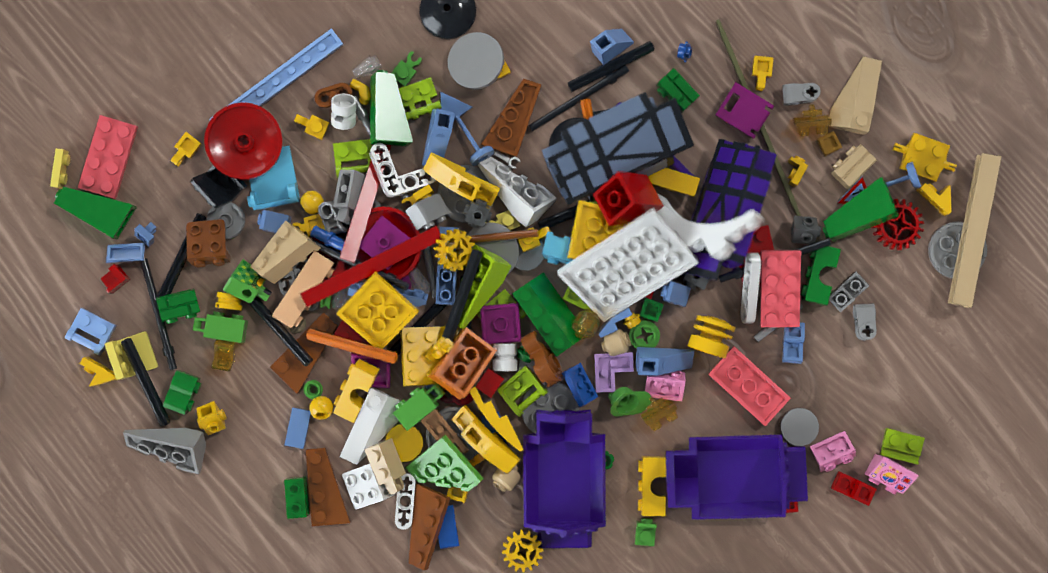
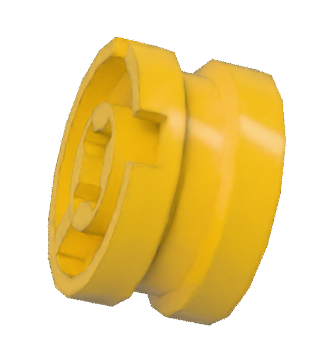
M217 292L218 302H215V307L219 305V308L242 311V299L229 293Z

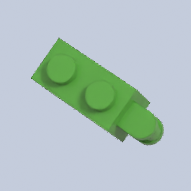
M213 311V315L207 314L206 319L194 318L193 330L204 332L203 337L245 343L248 320H243L244 316L232 314V318L224 317L225 313ZM202 321L206 322L205 329H201Z
M437 383L429 390L426 387L422 389L418 387L410 393L411 398L408 401L403 399L395 406L397 410L393 414L408 431L440 404L437 400L446 393ZM434 390V392L438 396L434 398V396L430 393L431 391Z

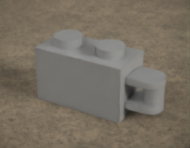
M340 170L333 207L338 209L337 219L347 225L351 223L366 176L356 170Z

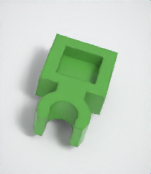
M412 51L407 56L408 61L405 63L401 60L392 72V74H395L396 81L404 87L409 84L417 73L413 68L419 66L422 62L421 57L416 62L411 60L414 55Z

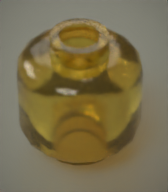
M588 309L580 311L572 323L575 335L581 339L592 338L600 326L598 315Z

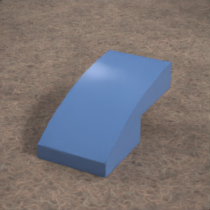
M629 307L617 313L602 325L598 331L600 338L618 330L615 323L632 315Z
M800 322V327L784 328L782 362L802 364L805 323Z

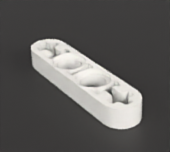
M747 253L745 258L740 311L741 321L744 324L754 323L756 319L761 268L759 253Z

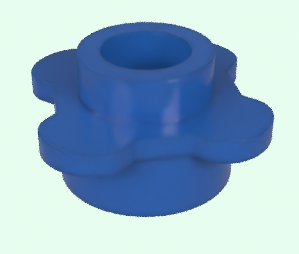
M688 41L685 44L680 43L677 57L687 62L688 58H691L692 47H690Z

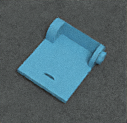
M290 145L282 147L281 155L270 171L258 178L250 179L252 192H250V196H247L249 207H252L254 211L300 202Z

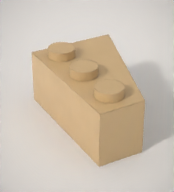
M285 220L250 267L260 276L275 284L291 272L293 266L300 261L304 262L307 259L306 256L314 250L318 251L321 247L300 229Z

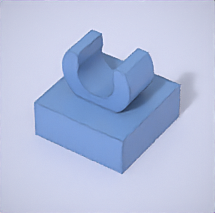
M151 222L145 228L139 224L134 229V235L145 243L146 246L150 247L154 243L153 234L156 232L157 227Z

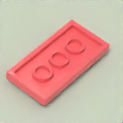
M102 115L99 116L79 181V189L113 199L117 198L138 126Z
M761 250V328L800 327V250Z
M735 346L728 351L726 359L722 358L708 373L716 383L763 426H766L791 399Z

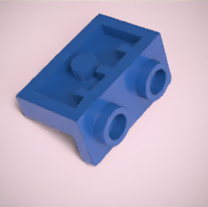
M581 363L562 372L579 407L598 398Z

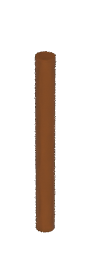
M538 229L472 235L470 242L479 243L538 237Z

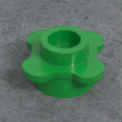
M520 346L518 349L519 353L517 354L518 358L526 363H531L530 355L523 346Z

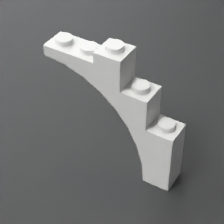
M658 194L664 207L657 213L686 244L687 248L696 253L703 250L706 246L711 257L719 261L728 258L736 250L733 245L734 242L740 241L745 234L757 229L764 222L759 213L751 210L739 218L724 223H694L682 218L673 209L667 198Z

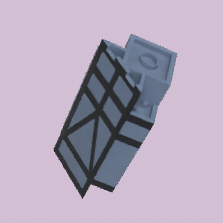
M646 92L560 132L562 141L543 149L542 153L557 188L567 205H570L587 196L591 203L596 201L593 193L618 171L645 174L647 176L674 164V156L693 147L694 143L676 98L656 106L653 98H649Z

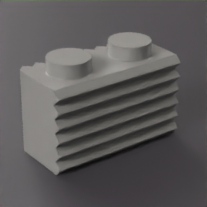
M437 193L416 202L406 210V213H408L410 220H412L411 223H414L413 226L416 227V230L423 227L427 230L433 227L435 223L438 225L447 220L445 216L450 211L440 194Z

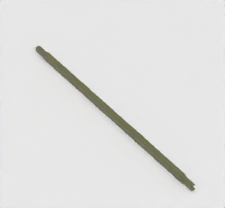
M718 19L716 24L740 84L749 90L725 30ZM763 124L760 131L768 151L776 154ZM776 156L774 162L776 170L796 215L801 216Z

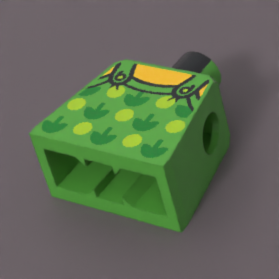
M242 259L224 286L223 291L248 303H252L256 296L267 301L272 291L263 286L266 279L251 268V264Z

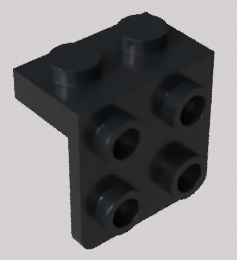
M214 165L207 172L190 180L194 189L200 192L207 203L214 208H219L234 201L247 187L243 180L230 178L222 174Z

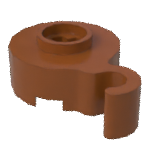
M533 331L522 337L521 343L530 355V359L535 361L536 365L533 366L536 375L542 383L547 382L548 384L546 385L549 388L563 380L562 368L557 357L543 343L538 341L536 337L537 332Z

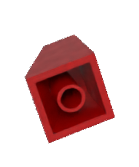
M618 171L593 193L609 226L633 222L652 209L658 212L664 207L649 177L645 174Z

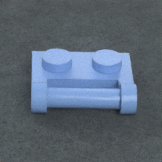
M80 308L71 328L65 335V339L73 340L93 350L94 354L100 356L105 349L104 343L109 341L117 325L84 308ZM78 329L100 339L99 344L78 335Z

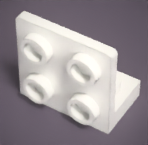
M370 464L342 474L354 509H359L396 495L390 494L385 484L378 485Z

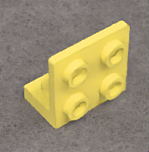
M146 331L124 338L132 339L147 371L158 367ZM124 339L104 343L116 380H123L136 375L121 345V341Z

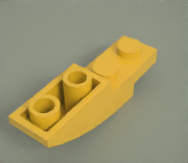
M432 152L423 168L425 172L442 185L471 201L481 199L486 201L487 205L492 206L500 190L499 187L465 172L466 168Z
M463 406L451 419L462 431L460 435L479 454L503 472L508 474L520 462L517 455L496 432L491 433L467 406Z

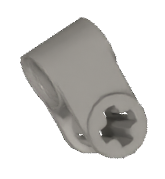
M815 83L782 85L783 104L812 103L819 97L820 87ZM809 89H811V92H815L812 97L806 93Z
M334 201L321 203L318 212L325 230L334 232L336 236L341 233H348L350 225L337 219L338 209L333 207Z
M874 303L854 304L853 318L857 338L863 341L874 338L877 332ZM862 330H869V334L863 333Z

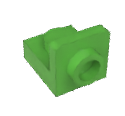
M641 518V521H636L635 545L654 546L657 524L653 522V519Z

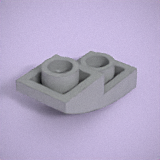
M855 271L830 295L829 300L842 312L858 295L869 287V284Z

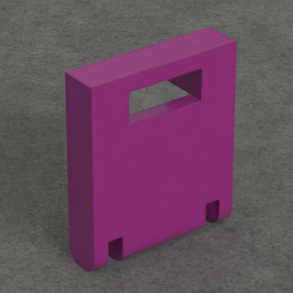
M735 82L715 116L754 139L756 135L750 132L751 129L757 133L759 132L770 114L764 108L768 107L773 110L774 105ZM732 94H735L739 99L731 112H728L724 107Z

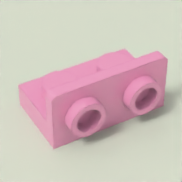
M676 371L658 376L647 375L644 391L650 393L652 398L682 401L686 382L685 372Z
M845 431L810 446V450L819 465L820 472L832 471L837 465L841 463L847 464L856 456L855 449Z

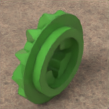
M642 320L637 326L631 328L629 338L636 349L637 347L654 348L659 342L660 332L653 322ZM642 327L646 333H653L647 337V344L644 339L636 338L642 334Z

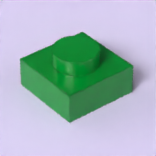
M645 298L640 317L658 322L664 304Z

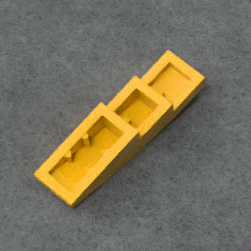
M668 168L648 176L654 187L657 186L673 192L676 191L691 197L695 196L700 181L698 177Z
M476 386L471 388L469 392L489 423L507 442L518 451H523L507 415L499 418L492 402L489 401L484 404Z

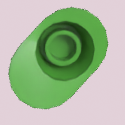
M620 387L608 394L611 404L610 412L615 417L639 414L645 411L652 402L650 393L646 391H633L628 387Z

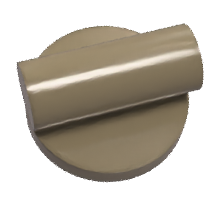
M303 318L298 327L293 326L291 329L286 326L285 328L293 334L301 333L306 328V319Z

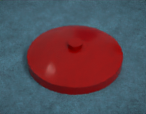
M241 102L222 108L211 118L205 131L204 145L209 160L218 171L230 178L250 180L266 174L274 167L281 155L283 138L279 124L270 112L256 104Z
M376 207L371 209L362 240L381 216L385 217L410 238L421 232L415 229L414 223H411L412 220L403 211L392 207ZM359 247L356 256L357 260L364 262L372 258ZM422 250L393 264L389 270L385 268L381 271L387 274L390 272L400 280L404 279L418 265Z

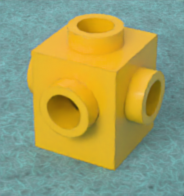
M215 401L196 408L199 428L201 430L204 429L208 436L226 429V414L223 409H219Z

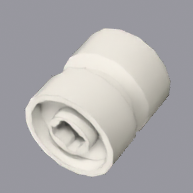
M344 93L332 97L331 124L333 127L340 130H348L356 125L357 101L354 96Z
M493 344V348L497 350L494 354L496 358L493 360V371H517V360L514 358L517 355V344Z

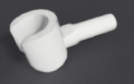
M498 151L494 153L495 156L507 162L508 166L512 169L516 168L511 164L513 159L520 162L517 157L510 158Z

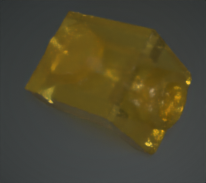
M216 339L212 369L231 371L235 360V342Z

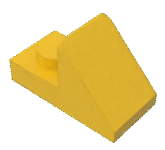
M927 183L921 184V187L916 189L943 216L951 213L950 185L945 186L939 194L936 193L937 189L933 185Z
M90 357L82 358L80 364L84 366V370L93 375L96 373L89 387L116 380L113 370Z

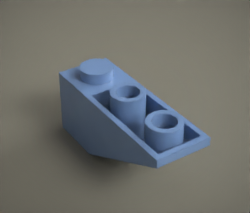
M432 109L422 166H425L431 152L444 158L452 132L454 112Z
M637 347L635 361L638 375L658 376L692 368L694 349Z

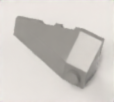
M188 428L124 430L123 435L128 447L146 455L152 453L160 458L159 461L164 463L170 461L176 464L177 469L200 474L206 448L202 431Z

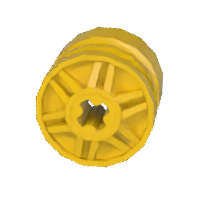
M697 315L696 320L702 322L703 326L694 324L693 327L701 331L700 335L691 334L687 347L726 359L729 346L722 343V340L732 339L733 337L725 334V331L735 332L736 327L719 318Z

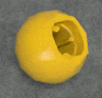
M314 190L305 192L300 199L303 209L310 215L319 213L318 208L324 202L322 195Z
M325 396L314 398L309 406L311 415L318 420L329 418L334 409L332 401Z

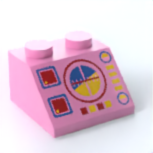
M877 454L874 455L865 472V475L869 476L868 480L876 485H879V483L886 485L885 490L895 495L897 492L903 494L918 477L917 474Z

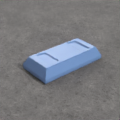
M145 243L108 245L106 263L144 261Z

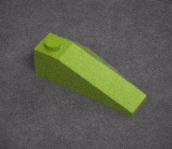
M476 244L472 250H479L483 255L458 325L461 329H464L502 285L512 266L502 257Z

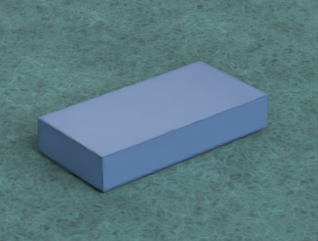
M292 407L285 440L286 446L304 449L311 418L309 410Z

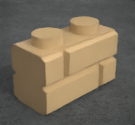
M861 144L857 147L853 145L845 153L847 157L843 161L839 159L832 166L834 170L831 174L846 189L850 188L877 161Z

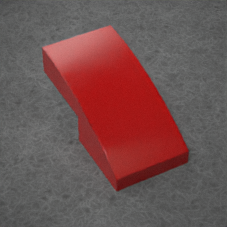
M838 471L831 486V489L867 506L870 505L877 488Z

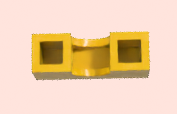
M361 359L355 365L351 364L347 372L350 376L341 385L340 390L343 392L341 395L338 394L333 405L336 408L333 413L354 423L365 401L364 398L357 395L355 389H362L368 392L380 369Z
M642 456V461H638V472H641V480H638V492H641V499H638V511H641L642 516H666V496L654 494L650 488L651 482L655 478L666 477V457Z

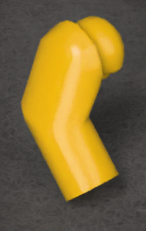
M353 79L350 87L359 92V102L362 105H368L371 98L369 87Z

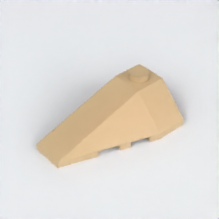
M862 57L839 97L831 107L827 123L828 127L861 135L869 132L882 61Z

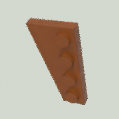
M523 78L510 101L490 129V132L481 143V146H491L496 151L514 157L518 156L542 86L541 84Z
M323 312L296 340L313 358V361L308 366H304L289 348L270 366L296 394L300 392L301 387L326 347L324 344L307 340L306 334L308 330L314 329L333 335L338 325Z
M326 447L306 449L312 526L351 523Z
M416 484L408 563L425 571L429 568L450 497L422 484Z

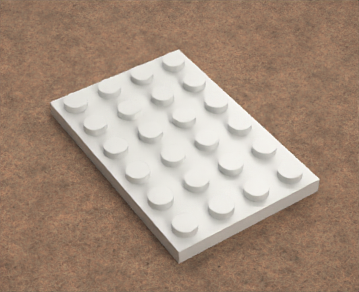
M652 209L557 271L558 276L605 322L694 267L699 261L660 215Z

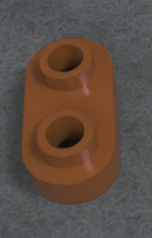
M338 83L319 89L315 94V102L321 108L331 107L332 97L340 94L342 90H345L350 95H353V91L348 84ZM323 96H328L327 102H322Z

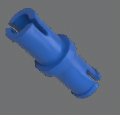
M314 226L310 234L311 237L324 242V245L327 247L332 246L342 252L345 240L337 237L334 232H328L318 226Z

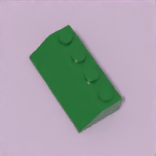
M544 272L512 293L556 357L587 336L585 330Z

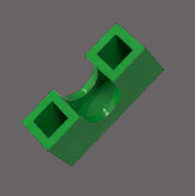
M827 246L810 252L809 258L812 260L810 266H807L805 271L807 281L806 285L803 284L800 295L803 296L802 301L823 306L828 305L832 286L823 284L820 281L819 273L824 267L837 268L841 249Z

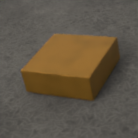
M835 131L816 139L824 157L843 148Z

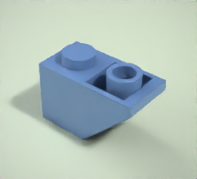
M612 29L600 33L590 41L592 53L605 65L634 44V41L623 29Z
M263 210L262 214L258 216L257 224L260 225L259 229L276 233L285 220L291 223L292 217Z
M669 281L662 286L660 296H663L662 301L686 307L691 288Z

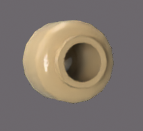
M621 329L604 336V341L601 342L603 351L605 353L608 352L610 356L624 354L628 352L629 346H631L628 333L626 331L623 332Z
M515 466L508 474L497 468L492 475L493 484L503 492L506 490L512 491L521 479V475L518 472L519 468Z

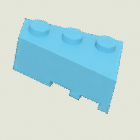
M547 231L542 252L544 259H547V263L558 265L559 262L568 264L574 260L567 258L571 237L564 236L563 238Z

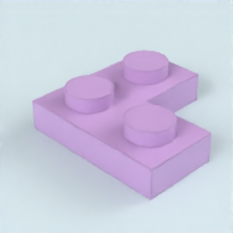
M633 352L617 356H610L608 353L594 354L596 393L615 391L614 372H634Z

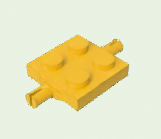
M917 133L912 134L910 142L906 146L894 143L896 147H893L892 150L903 153V160L899 168L901 170L907 171L906 165L913 162L918 176L937 182L943 168L952 172L956 170L957 164L946 161L950 145Z

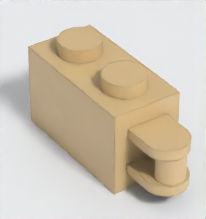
M392 438L364 449L378 485L385 484L387 491L392 495L403 490L404 483L401 476L405 475L406 472Z

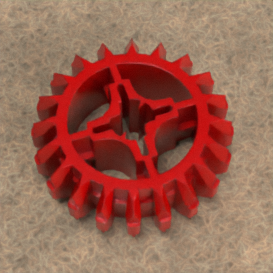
M894 199L893 202L896 209H898L899 216L871 228H877L873 235H880L877 242L884 240L883 247H887L890 243V250H894L897 247V250L900 251L903 246L905 249L910 248L909 243L915 245V239L921 238L917 232L924 231L923 228L919 227V225L924 224V221H919L918 219L923 216L922 213H915L918 211V207L911 209L913 206L912 202L906 205V200L902 199L899 204V200ZM905 213L910 217L912 224L905 220ZM898 221V224L904 227L897 228V225H894L892 222ZM884 226L890 228V236L886 233ZM903 230L910 231L905 239L897 240Z

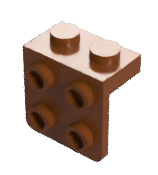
M224 220L187 223V259L192 266L201 268L208 264L222 266L225 263H230V254L226 250Z

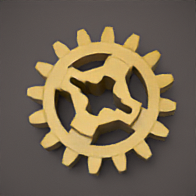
M453 229V231L446 230V234H440L442 239L435 241L439 245L434 247V250L438 251L434 257L440 258L438 264H444V269L450 268V271H456V269L463 270V266H467L472 252L471 247L475 243L470 242L471 236H465L466 231H459V229Z
M521 529L518 535L513 531L512 538L510 536L506 537L509 542H503V546L506 549L502 550V554L507 555L503 560H509L508 567L510 568L514 565L516 572L519 568H522V572H525L526 567L531 571L533 564L539 565L537 559L543 558L539 554V552L544 551L543 548L539 547L542 541H536V534L530 536V530H528L527 534H524L523 529ZM521 538L528 539V540H530L531 542H530V543L523 542ZM515 542V550L510 552V546ZM519 543L523 549L527 548L526 558L522 553H518ZM536 549L535 556L531 560L530 553ZM515 559L523 560L524 563H518Z

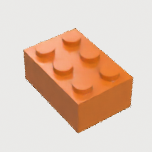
M467 327L459 331L452 341L454 347L449 353H444L428 376L458 399L467 396L497 351Z

